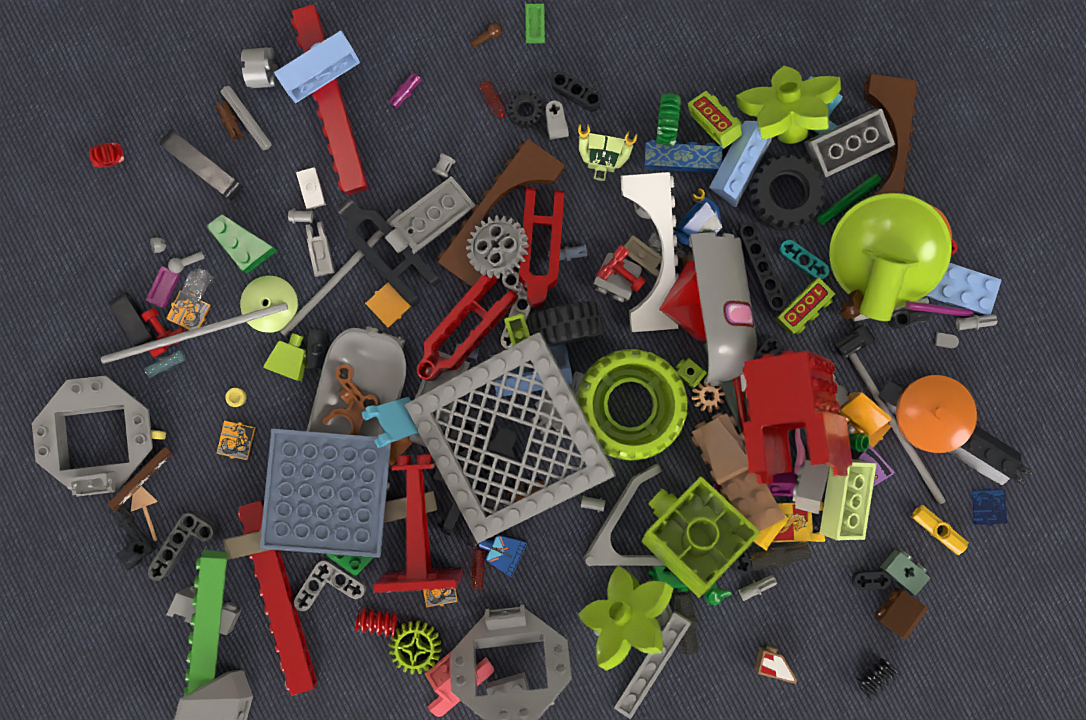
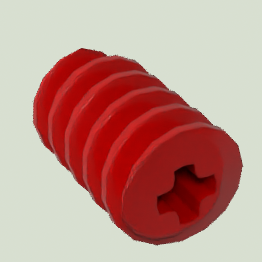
M364 607L357 615L355 631L357 632L361 627L362 632L365 633L369 628L370 634L377 630V635H381L384 631L386 637L391 632L394 637L398 622L397 614L394 612L392 617H389V611H386L385 615L382 616L381 610H378L377 614L374 615L373 608H371L369 613H366V607Z

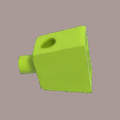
M292 333L289 343L279 341L263 368L294 380L302 381L306 363V350L299 347L303 337Z

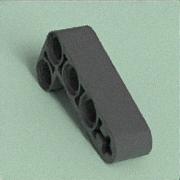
M189 512L182 515L148 569V576L154 581H159L169 576L193 537L201 541H207L216 537L219 532L217 524L198 512ZM189 516L194 519L193 526L188 523ZM205 527L210 529L209 536L204 533ZM178 533L183 535V542L178 540ZM168 549L173 552L172 559L167 555Z

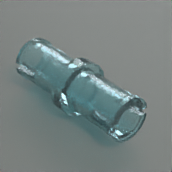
M178 350L167 357L159 358V361L144 367L147 376L152 378L163 371L171 370V367L186 359L181 350Z

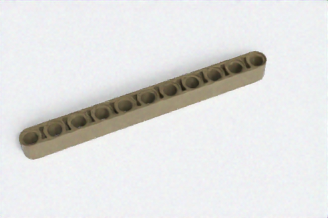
M434 491L425 492L426 512L438 510ZM407 497L386 501L384 523L407 518ZM261 531L223 540L225 552H228L227 560L271 549H260Z

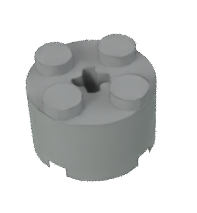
M272 48L242 50L241 62L245 61V68H242V73L247 87L264 88L276 86V75L274 72L278 70V66L273 62L274 52Z

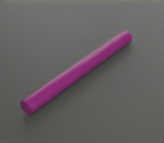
M907 301L905 304L906 309L966 317H972L974 314L973 310L911 301Z

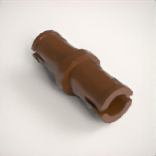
M222 101L224 109L219 102L216 108L222 118V124L226 126L231 139L237 140L235 132L239 139L242 138L243 133L237 124V118L232 114L227 101Z

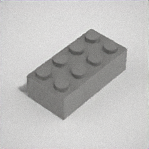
M873 109L805 141L804 144L811 161L815 164V171L820 170L822 174L820 177H828L895 145L882 109Z

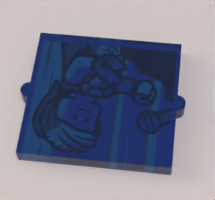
M987 488L986 490L972 491L974 525L988 524L993 526V524H1007L1005 490H991Z

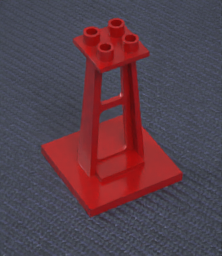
M431 454L417 455V463H412L411 455L397 456V465L392 466V470H407V570L385 572L374 583V592L457 588L463 576L462 568L440 569L432 568L423 480V469L436 467V463L431 462Z

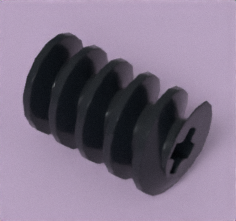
M880 658L881 665L878 663L874 664L876 670L868 669L870 676L866 673L862 674L864 681L860 678L856 679L859 688L871 701L870 694L877 697L876 689L883 692L882 684L890 686L888 679L895 681L894 674L901 676L899 671L884 658Z

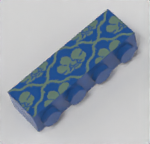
M650 140L644 146L643 169L717 173L722 164V147L717 146L716 143L698 145L697 142L679 144L676 141L674 145L666 146L658 144L656 140Z

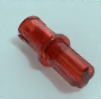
M490 81L483 82L479 87L487 99L486 103L490 105L497 118L503 117L506 114V110L499 100L500 96L496 94Z

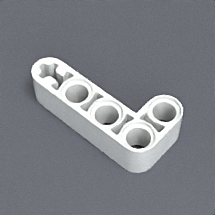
M508 271L507 277L503 275V284L508 290L512 289L519 296L512 306L509 317L523 313L526 321L531 306L528 304L525 310H520L517 304L521 300L527 301V291L524 290V286L519 282V273ZM509 276H514L517 279L514 285L506 283V279ZM505 325L501 336V344L505 349H509L512 347V343L507 346V342L504 341L505 338H509Z

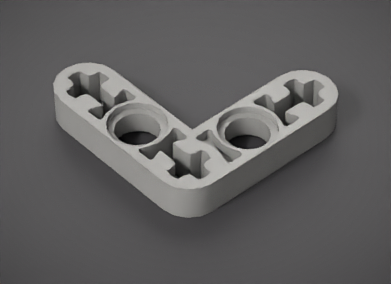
M322 560L315 566L295 597L294 606L299 611L308 610L326 583H329L353 599L361 598L366 592V586L361 580L333 562ZM326 564L329 572H325L321 578L318 577L322 571L320 565L324 566ZM338 574H342L346 578L345 583L342 585L338 584L335 580ZM311 580H316L319 583L318 590L313 591L310 589L309 583ZM352 580L353 582L350 585H352L353 587L359 585V590L361 591V593L358 592L357 594H354V589L349 586L348 589H346L345 586H347L349 581ZM307 593L311 594L306 600L308 605L301 606L299 599H303Z

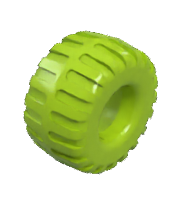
M624 349L603 356L587 370L577 391L576 400L605 454L617 459L641 460L662 452L677 438L687 416V395L678 373L667 361L644 350ZM621 383H638L646 388L651 395L653 404L651 415L639 426L629 428L620 426L609 414L607 404L609 395Z

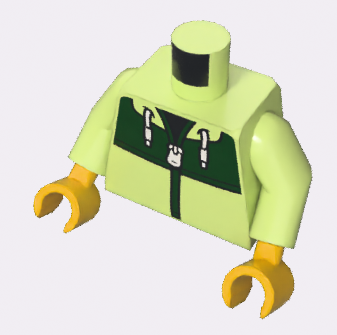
M580 124L578 126L580 134L579 152L585 163H588V168L595 169V180L605 181L607 171L614 172L615 168H620L629 159L633 148L632 144L636 142L637 134L633 140L628 138L629 132H627L625 139L592 134L588 124L586 131H581Z

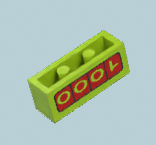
M705 91L687 103L691 117L723 149L742 136L740 120L737 117L734 118L726 106L722 107L716 96H711Z
M817 278L781 311L774 320L789 335L795 333L798 335L805 329L804 324L808 320L813 321L819 315L817 311L821 307L826 308L832 303L833 300L831 298L835 293L820 278Z

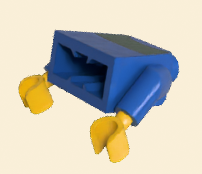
M698 189L701 197H697L693 193V200L697 203L676 225L675 228L677 230H673V235H676L677 241L683 245L689 246L691 234L715 233V236H718L717 233L722 228L719 207L709 197L704 196L705 192L703 189Z

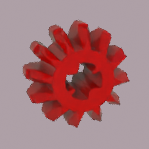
M101 143L89 149L90 161L95 167H112L124 161V152L118 143Z

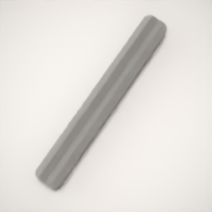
M230 86L223 87L221 94L262 150L269 149L272 146L271 142Z

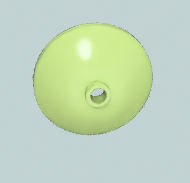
M262 276L247 285L241 296L240 307L242 315L286 302L288 310L247 322L258 331L272 333L282 330L296 315L298 298L293 287L284 279L276 276ZM267 299L269 304L264 306L263 301Z

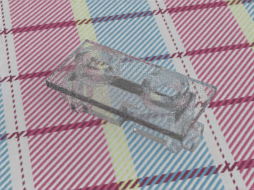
M654 231L646 245L662 255L659 233ZM677 243V247H674V254H677L679 264L687 250L684 249V246Z

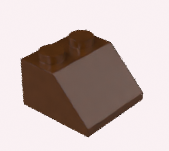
M897 587L888 594L886 603L877 609L875 619L906 640L929 608Z

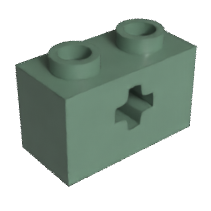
M894 550L880 568L909 593L916 596L930 579L926 574L927 570L917 563L915 565L910 561L912 557L905 551L899 552Z

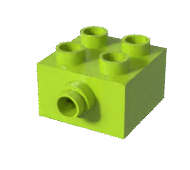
M700 477L679 499L673 493L669 495L664 489L656 494L649 502V505L655 510L653 513L659 519L645 533L641 542L700 598L761 532L708 482Z

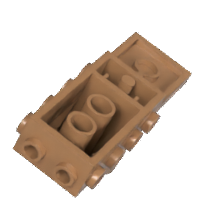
M720 412L711 417L713 421L707 424L704 421L696 425V430L692 431L694 436L691 438L695 446H700L702 449L701 457L705 464H710L712 468L710 473L715 482L717 481L718 485L721 484L720 492L725 499L728 498L733 507L759 531L784 519L785 517L767 484H758L756 475L749 473L745 436L742 432L738 433L736 429L738 424L733 415L729 417L727 413L723 415Z

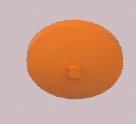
M931 375L915 380L904 389L897 403L896 419L901 433L913 446L926 452L944 453L959 448L970 438L975 429L977 410L973 397L961 383L947 376Z

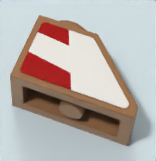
M766 645V648H759L754 668L758 674L796 684L797 679L777 648Z

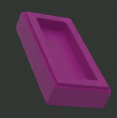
M161 266L146 301L165 309L181 274L173 273L168 268Z

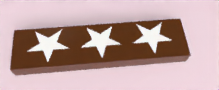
M164 447L107 505L112 510L117 511L173 453Z

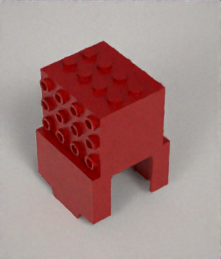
M784 351L780 356L765 354L762 355V359L744 361L743 376L747 383L745 395L749 401L747 414L751 419V422L743 423L748 470L749 473L756 475L758 484H773L774 475L793 472L788 432L789 430L806 428L811 466L827 464L832 467L834 476H848L847 468L852 466L847 418L838 415L840 413V405L836 401L835 395L838 392V388L833 379V374H835L834 363L830 359L809 351L798 353Z

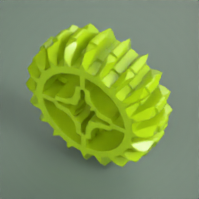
M417 620L416 626H414L413 621H409V628L403 623L401 625L402 630L397 628L395 630L397 635L391 636V639L395 642L389 643V647L395 648L389 651L390 655H396L392 658V662L398 660L399 662L396 667L400 668L403 665V672L410 668V674H414L415 669H417L418 674H421L422 667L425 671H429V665L435 666L434 660H439L440 657L437 653H440L442 648L438 647L441 644V640H435L439 634H432L434 627L432 626L428 630L426 629L428 623L425 622L422 627L420 626V620ZM414 633L411 641L401 642L405 635ZM421 634L428 639L430 646L428 643L422 642ZM415 641L418 648L416 653L414 647H412ZM401 649L409 653L410 660L402 654ZM430 652L426 659L417 662L419 654Z

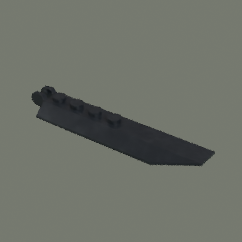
M888 380L878 397L896 417L899 397L907 386ZM976 425L972 435L962 446L947 452L1000 486L1009 479L1025 485L1026 481L1014 474L1016 469L1028 475H1031L1033 472L1028 467L1020 464L1021 453Z

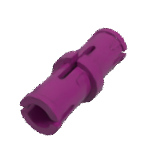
M412 72L404 84L398 86V91L388 102L398 109L403 101L412 95L411 92L422 81L421 78Z

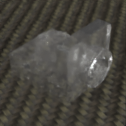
M196 269L188 274L181 293L199 302L202 300L207 285L213 282L214 277L205 270Z

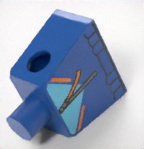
M498 533L494 541L488 538L480 542L479 547L489 551L486 561L512 577L527 545V541Z

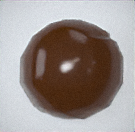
M859 289L849 294L850 302L842 303L843 309L839 312L841 317L853 319L861 315L859 310L864 295Z

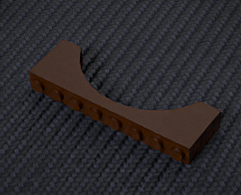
M871 74L865 81L863 98L876 109H882L895 145L892 146V159L888 174L874 195L902 193L906 188L904 176L909 166L906 160L911 150L909 137L913 132V124L911 122L916 112L914 99L918 95L917 80Z
M529 139L525 143H520L516 150L518 152L514 158L511 157L505 165L507 168L503 173L500 172L496 176L492 189L488 188L483 195L484 200L481 204L477 203L472 209L473 215L470 219L466 218L460 226L462 230L458 235H453L449 241L451 245L438 256V259H440L438 261L439 265L471 288L481 278L482 274L474 269V266L470 264L471 259L467 257V254L470 252L466 247L471 246L467 239H473L470 232H477L475 226L482 227L481 221L485 222L492 208L508 193L530 184L554 185L565 170L563 163Z

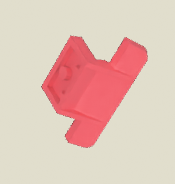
M450 653L425 673L434 691L440 695L427 706L429 711L437 717L443 716L461 701L451 692ZM486 657L476 665L477 686L494 672L493 665Z

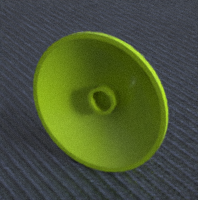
M902 193L874 195L850 208L836 225L830 242V264L836 280L848 294L859 289L864 295L859 310L862 315L875 320L890 321L895 307L905 306L907 301L916 302L929 294L942 280L951 258V238L940 214L925 201Z

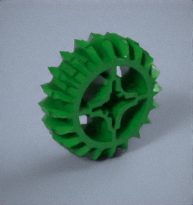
M674 93L663 94L660 100L656 142L666 146L674 145L677 136L681 99L679 95H674Z

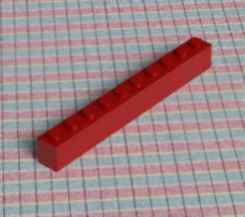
M314 4L292 11L294 18H291L294 30L297 29L299 36H296L297 43L300 48H303L304 53L309 51L314 44L322 43L326 40L319 14ZM337 78L313 92L312 95L319 104V108H317L318 116L324 121L322 130L324 136L328 137L330 142L327 144L330 155L334 156L335 162H332L335 173H338L340 180H337L339 189L348 196L369 190L339 83Z
M264 500L238 507V518L240 522H243L244 526L243 535L261 531ZM271 549L250 554L249 557L253 559L255 565L253 568L254 575L259 579L260 583L259 593L265 600L264 610L270 618V632L275 636V650L280 654V668L286 675V689L290 691L291 696L313 690L318 685L298 611L294 606V597L281 551Z

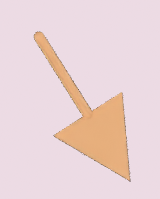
M141 486L132 496L131 512L140 508L143 509L153 540L157 541L146 506L158 501Z

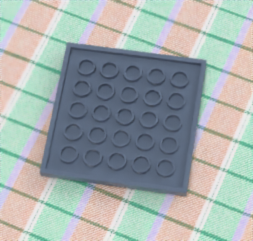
M271 429L260 549L381 557L391 443L378 448L375 440L379 439V437Z

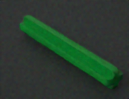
M878 174L871 176L817 216V221L824 225L881 183V177Z

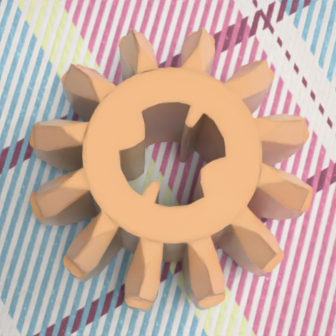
M698 383L697 387L700 390H692V392L697 393V396L691 397L692 400L698 399L694 406L698 407L702 404L700 410L703 412L706 407L708 412H712V406L718 410L720 407L717 402L724 403V400L719 399V396L725 395L724 392H718L722 388L721 385L715 387L704 384L703 386L701 383ZM705 392L712 393V396H710L712 397L711 400L704 399V396H706L704 395Z

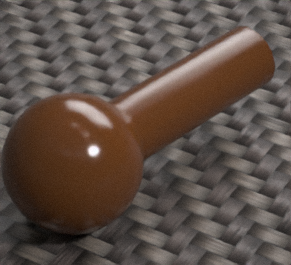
M496 22L489 24L487 31L470 41L471 46L475 48L491 37H499L502 33L500 24Z

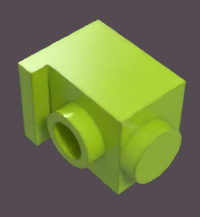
M690 358L686 359V361L682 359L675 367L678 369L676 372L679 377L692 388H695L707 374ZM688 368L693 369L694 372L692 375L687 374Z

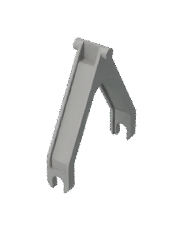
M659 464L645 469L630 479L583 556V560L588 566H666L655 555H621L612 548L610 542L613 528L639 485L662 472Z

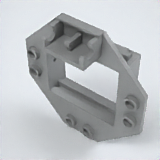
M108 376L66 380L32 422L35 462L70 489L72 495L76 496L119 491L137 467L142 465V461L153 449L149 409ZM124 409L129 463L70 469L65 416Z
M524 605L497 610L485 609V615L450 652L451 692L484 720H538L550 705H554V700L572 679L567 639L528 611ZM544 641L548 688L478 696L476 649Z

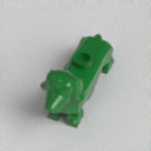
M653 566V571L650 570L648 572L653 577V581L665 582L672 588H677V592L689 591V588L673 572L663 571L665 566ZM716 581L704 593L705 600L710 605H718L721 603L722 598L731 596L729 590L717 589Z

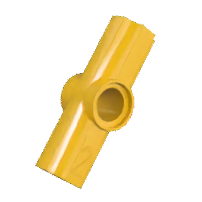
M920 505L914 510L911 518L956 555H960L967 549L969 542L924 505ZM941 525L943 531L938 535L937 528Z

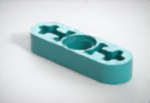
M786 240L779 246V253L783 258L813 279L820 278L822 280L828 276L829 267L827 264L796 242ZM788 245H791V251H793L794 253L800 251V253H798L795 256V259H793L792 257L795 254H793L792 252L785 253L786 248L784 246L787 247ZM801 255L808 257L809 263L807 265L800 264L799 257ZM814 261L815 264L813 266L817 269L822 267V273L824 274L817 275L816 269L811 268L809 270L808 267H810Z

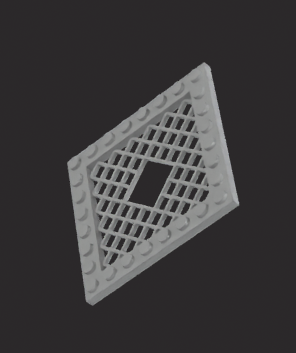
M541 332L405 404L477 543L616 475ZM531 360L533 365L526 362ZM521 365L519 375L509 372ZM525 366L534 369L532 379L522 376ZM537 373L539 374L542 382L535 380ZM504 374L502 384L492 381ZM508 375L517 378L515 388L505 385ZM521 379L531 382L528 392L518 389ZM487 383L485 393L475 390ZM491 384L500 387L498 397L488 394ZM534 384L544 387L541 397L531 394ZM504 388L514 391L511 401L501 398ZM546 391H548L552 400L545 398ZM471 392L468 401L459 399L460 397ZM474 393L484 396L481 406L471 403ZM517 393L527 396L524 406L514 403ZM487 397L497 400L494 410L485 407ZM530 397L540 400L537 410L527 407ZM454 401L452 410L443 407ZM543 401L553 404L551 414L541 412ZM457 402L467 405L465 414L455 411ZM500 402L510 405L507 414L498 412ZM470 406L480 409L477 419L468 416ZM513 406L523 409L520 419L510 416ZM556 409L558 410L561 418L554 416ZM437 410V414L435 417L433 412ZM483 410L493 413L490 423L481 420ZM526 410L536 413L534 423L524 420ZM441 411L450 413L448 423L439 420ZM454 415L463 418L461 427L452 425ZM496 415L532 427L522 463L486 451ZM539 415L549 418L547 428L537 425ZM467 419L476 422L474 432L464 429ZM553 419L563 422L560 432L550 429ZM439 424L447 427L445 435ZM479 424L489 427L487 436L477 433ZM565 426L567 427L570 435L563 433ZM450 428L460 431L457 440L448 437ZM535 428L545 431L543 441L533 438ZM463 432L473 435L470 445L461 442ZM548 433L559 436L556 445L546 442ZM476 437L485 440L483 449L473 446ZM562 437L572 440L569 450L559 447ZM448 441L456 444L454 452ZM532 441L542 444L539 454L529 451ZM574 444H576L580 453L573 451ZM459 445L469 448L466 458L457 455ZM545 446L555 449L552 458L542 455ZM472 450L482 453L479 462L470 459ZM558 450L568 453L566 463L555 460ZM485 454L495 457L492 467L483 464ZM528 455L538 458L535 467L525 464ZM571 455L582 458L579 468L569 465ZM457 459L465 461L463 469ZM498 459L508 462L505 471L495 468ZM541 459L551 462L548 472L538 468ZM468 463L478 466L476 475L466 472ZM511 463L521 466L518 476L509 473ZM554 463L564 467L562 476L551 473ZM481 467L491 470L489 479L479 477ZM524 468L534 471L531 480L521 477ZM567 468L576 471L565 477ZM494 472L504 475L501 484L492 481ZM537 472L547 475L544 485L535 482ZM466 476L474 478L472 486ZM507 476L517 479L515 488L505 486ZM550 477L559 479L558 481L548 485ZM478 480L487 483L485 492L475 489ZM520 481L530 484L528 493L518 490ZM490 485L500 488L498 497L488 494ZM533 485L542 488L531 494ZM503 489L513 492L511 502L501 498ZM476 494L483 496L482 503H480ZM516 494L525 496L524 498L514 502ZM487 498L496 500L494 510L484 507ZM500 502L508 505L498 510ZM485 511L490 512L492 514L487 516Z

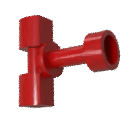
M620 245L612 255L613 258L607 265L604 264L596 275L606 281L612 273L614 275L619 273L632 284L630 288L637 292L646 280L641 276L637 279L623 267L625 264L623 260L629 254V251Z
M155 308L141 315L145 322L150 321L158 333L157 340L186 332L183 327L172 333L170 330L165 331L157 319L159 313ZM172 344L149 350L154 358L166 352L167 348Z

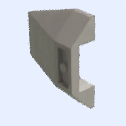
M241 669L228 671L180 698L174 720H247L253 694L244 671Z

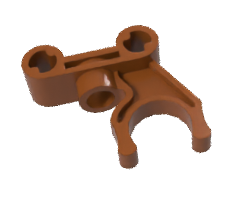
M342 364L336 369L335 376L344 387L338 393L348 404L349 408L340 407L333 409L329 415L322 419V422L328 424L335 416H343L351 423L349 435H358L364 421L361 413L366 411L365 408L368 407L365 404V399H373L375 406H378L379 398L373 393L365 395L352 380L355 374L354 368L350 364ZM342 368L349 370L348 378L341 376Z

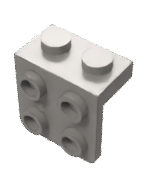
M613 253L607 254L602 267L604 264L607 265L613 258ZM624 259L623 262L625 264L623 267L638 279L642 271L641 266ZM612 273L606 281L597 276L593 283V287L596 288L595 291L604 295L608 293L613 296L614 300L621 303L623 301L628 302L632 294V289L630 288L632 284L619 273L616 275Z

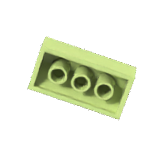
M852 459V466L847 468L848 476L845 477L834 476L833 469L830 466L820 534L835 540H865L877 463Z

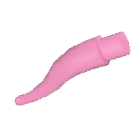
M795 429L797 457L794 463V473L798 475L800 465L804 466L806 456L805 448L800 438V429Z

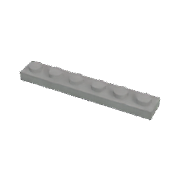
M674 611L662 630L663 652L647 654L614 709L627 718H632L692 621Z

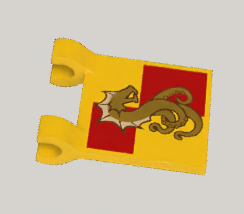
M823 502L821 503L820 511L823 510ZM777 503L782 513L789 519L772 542H825L824 535L820 534V532L813 533L812 512L795 508L796 503Z

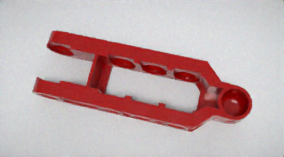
M526 188L523 229L525 230L524 234L528 237V240L525 242L529 244V247L524 248L528 255H522L525 262L520 261L519 282L527 290V303L536 309L545 305L547 292L557 285L564 191L555 190L553 217L534 215L536 188ZM533 225L552 226L549 273L545 276H536L529 272Z
M487 273L484 276L482 275L424 342L425 356L417 366L418 376L425 381L431 382L435 381L443 371L457 370L515 304L519 297L518 294L509 289L510 291L500 301L497 300L487 312L478 303L495 285L497 277L493 274L492 278H489ZM474 310L483 318V321L474 331H470L469 337L461 346H457L458 349L449 360H445L439 355V348L470 312Z

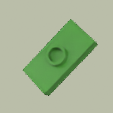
M525 4L526 43H545L544 4Z

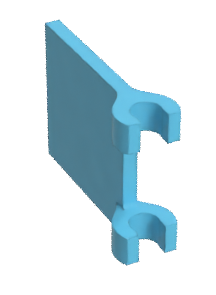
M409 397L378 406H368L365 408L366 411L361 413L364 420L377 416L384 434L379 435V439L375 440L378 448L419 433L405 407V404L411 402Z

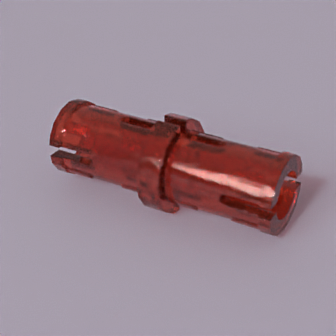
M473 549L471 589H483V578L486 567H484L486 550Z

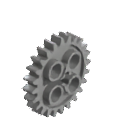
M496 216L493 221L488 217V223L481 221L482 227L475 226L477 232H470L473 239H467L471 246L466 247L470 252L467 254V257L471 259L470 264L474 266V269L480 271L483 276L487 273L489 278H492L493 274L499 278L500 273L507 277V271L514 273L513 267L520 268L518 262H525L522 255H528V252L524 249L529 247V244L525 242L528 240V237L524 234L525 230L520 228L521 225L518 222L515 223L512 218L508 220L506 216H503L500 220ZM498 231H501L500 235L494 237ZM514 243L512 248L507 249L509 244ZM487 245V248L481 251L482 247ZM497 257H501L497 263H494Z

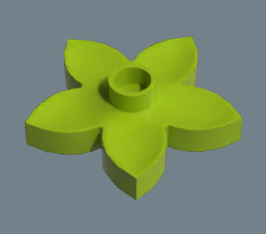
M783 66L773 75L771 80L772 87L752 88L736 95L738 108L743 113L757 117L758 131L762 140L777 136L781 142L793 144L804 140L808 136V129H828L829 115L827 104L838 96L841 90L840 77L819 76L802 81L798 71Z
M620 566L616 567L608 582V600L594 601L578 614L586 626L600 633L596 643L598 666L606 671L617 666L627 656L631 645L639 651L648 654L663 652L661 626L659 620L655 617L662 613L671 599L673 588L670 585L660 581H650L639 585L634 575Z

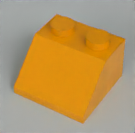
M862 392L850 393L848 395L849 400L840 407L839 416L846 417L847 423L851 422L855 426L854 428L857 433H864L865 435L871 436L892 419Z

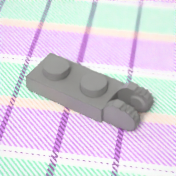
M322 221L317 222L320 235L318 237H314L312 226L310 224L306 225L307 243L315 277L335 273Z

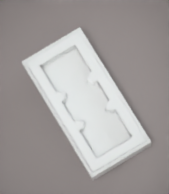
M316 168L296 172L306 209L309 210L326 205Z

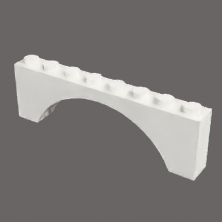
M670 172L621 176L622 196L636 202L648 213L657 228L662 247L661 268L655 285L642 302L629 310L631 332L678 329V324L659 310L679 277L678 274H675V266H678L677 254H674V247H677L676 235H673V227H676L675 215L672 216L675 199L674 196H671L674 180L673 176H670Z

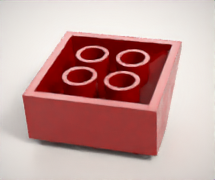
M688 261L659 310L696 340L707 342L695 262Z

